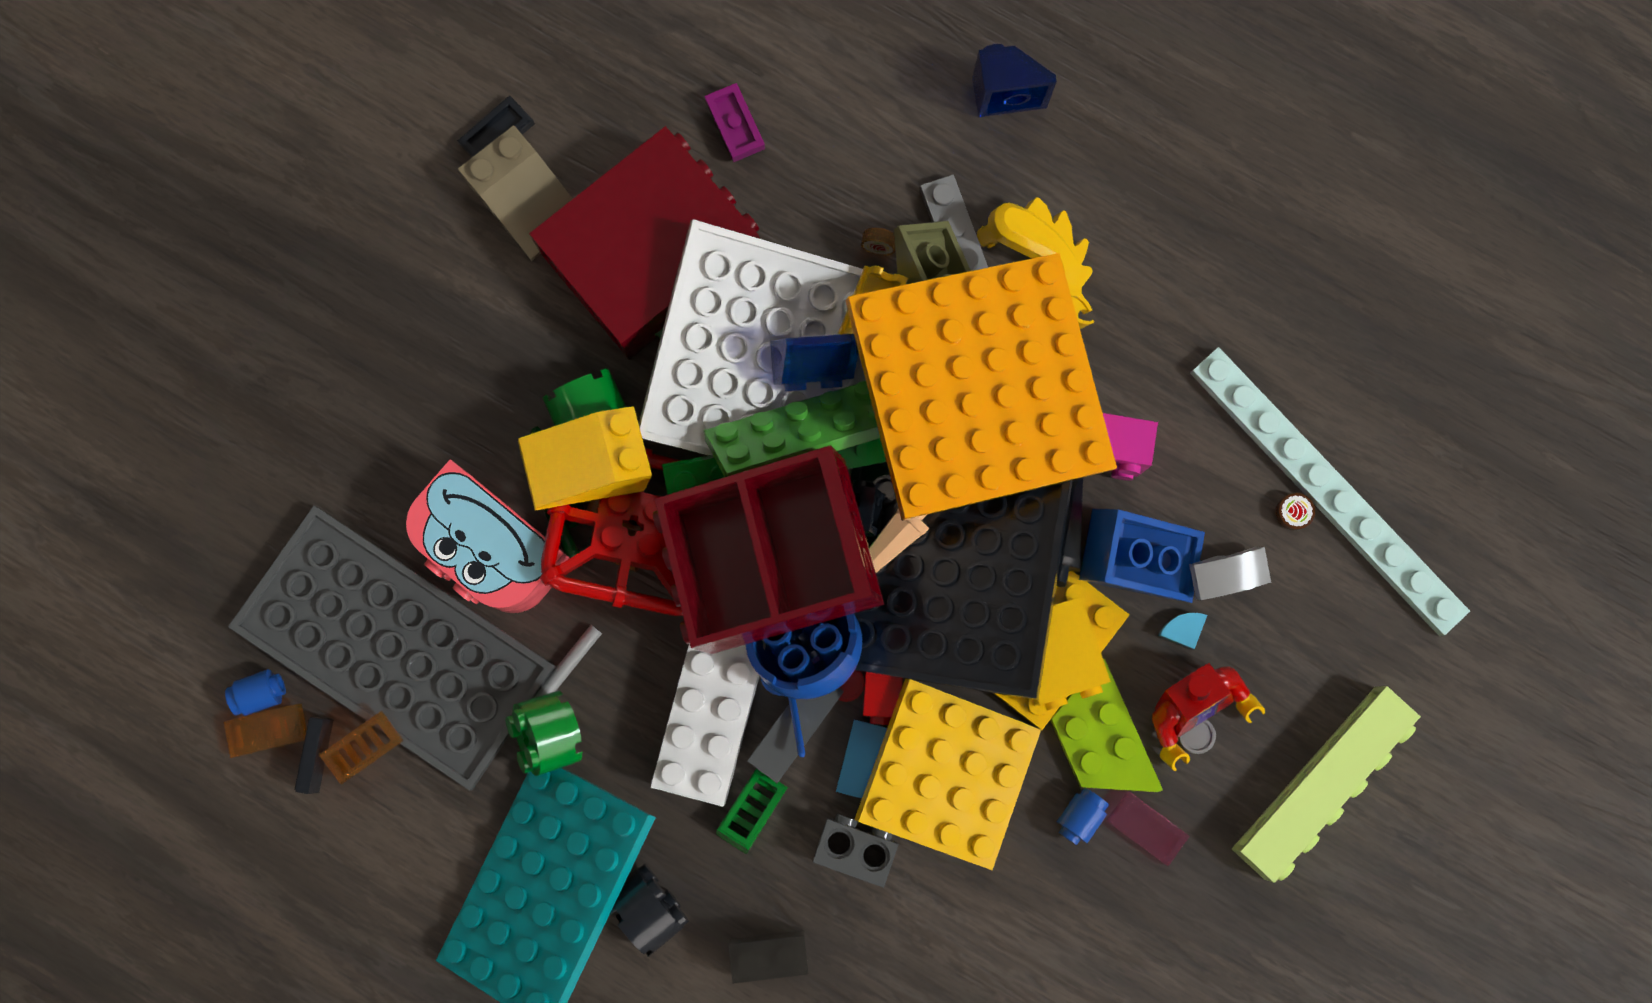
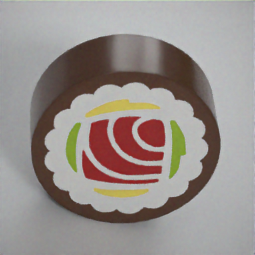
M1293 493L1279 501L1276 507V517L1279 523L1286 529L1300 530L1310 525L1313 521L1315 507L1311 499L1306 495Z

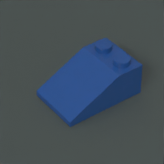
M1092 509L1079 580L1192 603L1194 586L1190 564L1200 561L1205 532L1119 509Z

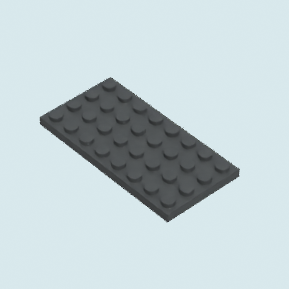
M315 505L228 626L469 791L474 789L510 736L505 718L512 715L513 705L534 698L556 668L554 664Z

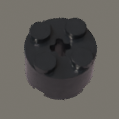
M643 864L628 875L610 915L615 911L618 912L616 918L619 921V928L641 953H646L647 957H650L681 931L689 920L681 911V905L668 889L663 891L657 883L659 880L646 864Z

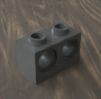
M837 814L835 820L827 817L813 857V863L884 888L899 845L891 840L893 834L871 827L870 832L856 828L858 821L841 814ZM835 832H843L850 839L848 848L840 853L832 851L828 846V839ZM873 844L881 846L885 853L884 859L877 865H870L863 858L865 849Z

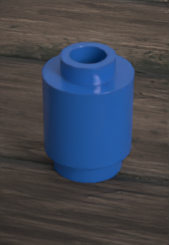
M270 669L236 680L232 686L225 689L227 704L235 716L240 714L248 716L282 703V695L286 694L282 677L279 674L274 675Z
M1084 787L1080 794L1076 793L1056 821L1062 826L1058 833L1075 845H1078L1080 840L1088 844L1107 816L1105 811L1109 804L1097 794Z

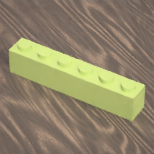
M1388 686L1374 687L1233 846L1232 850L1264 880L1273 883L1277 880H1284L1294 870L1295 864L1293 861L1300 853L1309 852L1317 844L1320 838L1317 834L1326 824L1328 826L1332 825L1341 817L1344 812L1342 808L1344 803L1350 797L1355 798L1363 792L1368 785L1366 778L1373 770L1378 771L1390 761L1392 754L1389 752L1398 742L1400 744L1404 743L1413 735L1416 730L1414 724L1421 716Z

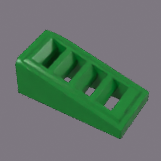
M756 768L718 827L716 835L747 854L788 787L780 782H774ZM757 783L773 793V798L770 800L753 789L755 784ZM749 796L765 806L764 812L747 803V797ZM740 809L758 820L755 826L737 815ZM731 823L748 832L749 836L747 839L730 829Z

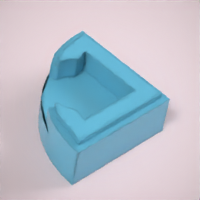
M1201 613L1179 615L1166 623L1158 636L1193 650L1196 647L1207 615Z

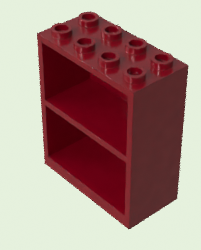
M666 126L529 233L542 257L628 360L655 340V334L664 327L691 220L694 219L760 239L757 233L760 229L754 219L748 213L741 215L734 206L737 202L725 186L718 188L711 179L714 175L702 159L696 162L688 153L691 148L683 136L678 132L673 135Z
M832 445L655 499L657 511L653 512V519L658 532L663 533L666 547L662 548V556L667 569H672L675 584L671 585L672 597L676 606H681L684 621L680 622L681 634L685 643L690 644L692 649L714 654L884 605L846 461Z

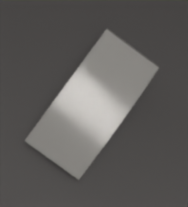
M1253 547L1228 556L1217 555L1190 564L1196 600L1220 597L1271 583L1265 547Z

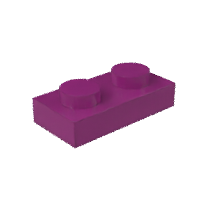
M737 83L704 96L733 163L765 149V143Z

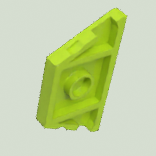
M1103 659L1111 681L1101 685L1103 692L1084 699L1081 698L1080 692L1070 695L1067 699L1068 704L1060 706L1050 721L1079 787L1160 792L1163 790L1109 667L1105 659Z

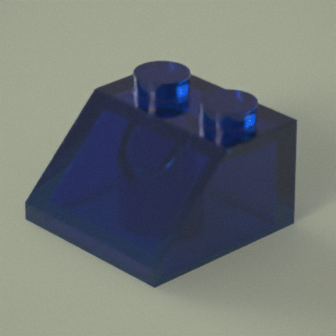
M1003 44L986 46L978 52L972 76L978 117L1047 108L1057 83L1056 75L1016 46L1004 47Z
M854 334L770 340L773 385L784 384L785 391L807 390L806 383L820 382L821 389L843 387L842 380L854 379L859 353Z

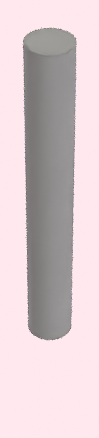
M593 625L588 627L553 670L535 697L554 692L559 688L602 635Z

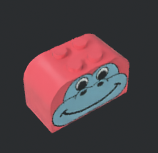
M450 459L410 506L407 514L406 528L411 543L427 558L424 565L440 578L443 577L447 581L453 579L456 583L452 588L470 602L471 600L476 605L481 602L507 613H520L533 608L552 588L550 585L545 586L540 579L542 575L541 557L546 537ZM561 549L558 550L556 565H560L570 559Z

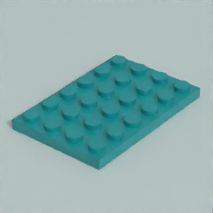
M563 767L539 776L528 772L436 961L500 1003H568L656 817Z

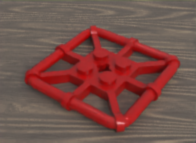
M645 448L650 468L663 471L662 464L682 461L653 454L652 449ZM641 491L602 498L598 501L596 512L574 508L570 505L548 508L547 514L550 515L541 557L542 575L540 579L545 586L550 585L561 592L612 602V607L622 608L625 605L672 616H683L681 606L677 607L674 600L626 590L629 569L632 566L654 571L672 596L671 585L675 584L673 574L667 569L662 556V548L666 547L663 533L658 532L653 519V512L657 511L655 499L661 496ZM565 520L593 526L590 546L560 565H556ZM629 520H634L637 522V525L641 526V531H636L634 536L628 535V529L622 527L623 522L628 523ZM593 558L619 563L615 588L564 576Z

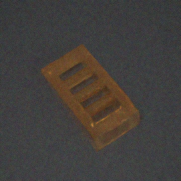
M381 710L324 750L319 756L342 785L404 740ZM376 723L379 724L390 739L386 744L382 742L372 728ZM362 733H367L378 748L376 751L373 752L361 736ZM352 740H355L366 755V758L363 760L349 743ZM342 747L355 763L353 767L349 766L338 751Z

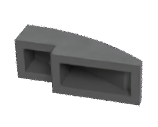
M840 688L819 698L796 699L804 746L844 691ZM790 705L786 707L748 759L750 764L776 783L780 781L798 756Z

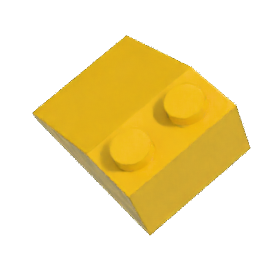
M634 406L596 412L518 438L535 510L641 492L645 490L652 477Z

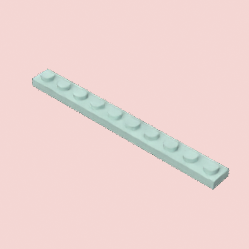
M1219 347L1190 372L1199 384L1292 482L1311 499L1313 504L1439 636H1445L1470 612L1457 596Z

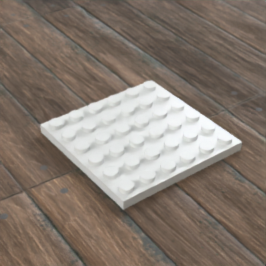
M694 219L691 220L639 421L642 438L705 455H712L705 440L704 430L866 381L856 341L838 334L847 311L845 300L848 296L854 294L863 269ZM853 468L848 469V472H849V476H850V477H851V473H852V469H853Z

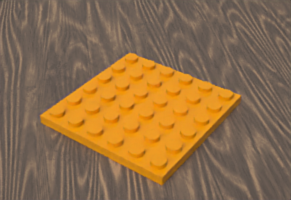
M1060 253L848 296L845 300L902 521L1117 469Z

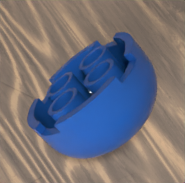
M853 613L746 644V652L751 665L771 689L789 698L814 699L830 694L850 678L860 660L862 633L859 622ZM763 640L766 643L765 651L763 648Z

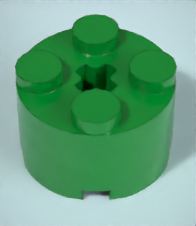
M609 369L600 370L603 376L601 378L594 379L590 373L553 390L556 396L554 399L548 395L542 398L555 426L596 412L626 407Z
M559 690L514 704L512 715L505 718L511 738H517L520 752H517V759L524 774L532 772L533 775L539 776L582 760L583 751L576 753L575 744L582 742L578 723L569 702L561 703L558 699L563 695Z

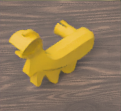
M1037 197L1031 200L1025 208L1013 203H1004L994 209L988 217V224L982 226L977 231L980 245L983 247L987 245V248H991L999 242L1030 258L1060 253L1079 327L1082 329L1094 323V320L1085 321L1078 317L1079 311L1083 314L1092 311L1089 302L1082 294V286L1093 272L1090 266L1082 265L1089 241L1084 238L1075 245L1073 244L1072 225L1066 211L1063 210L1058 213L1052 220L1047 205Z

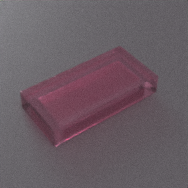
M1129 791L1125 793L1106 820L1168 867L1190 837Z

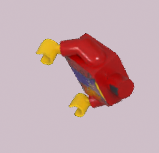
M1207 663L1165 690L1155 706L1152 722L1159 743L1163 747L1160 752V758L1173 771L1177 770L1175 763L1179 758L1185 764H1188L1190 761L1189 754L1177 744L1178 738L1234 701H1236L1237 710L1248 723H1252L1249 718L1252 711L1259 709L1263 715L1265 714V708L1253 694H1250L1248 687L1234 668L1224 666L1214 670L1211 664Z

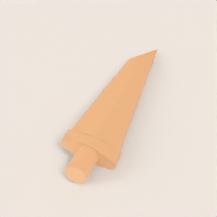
M899 508L896 509L895 514L869 547L876 573L929 530V527L922 521L926 515L902 521Z

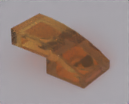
M302 703L224 722L230 758L304 741L307 730Z

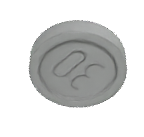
M1205 720L1180 736L1178 740L1186 751L1202 754L1213 747L1216 740V732L1213 725L1208 720Z

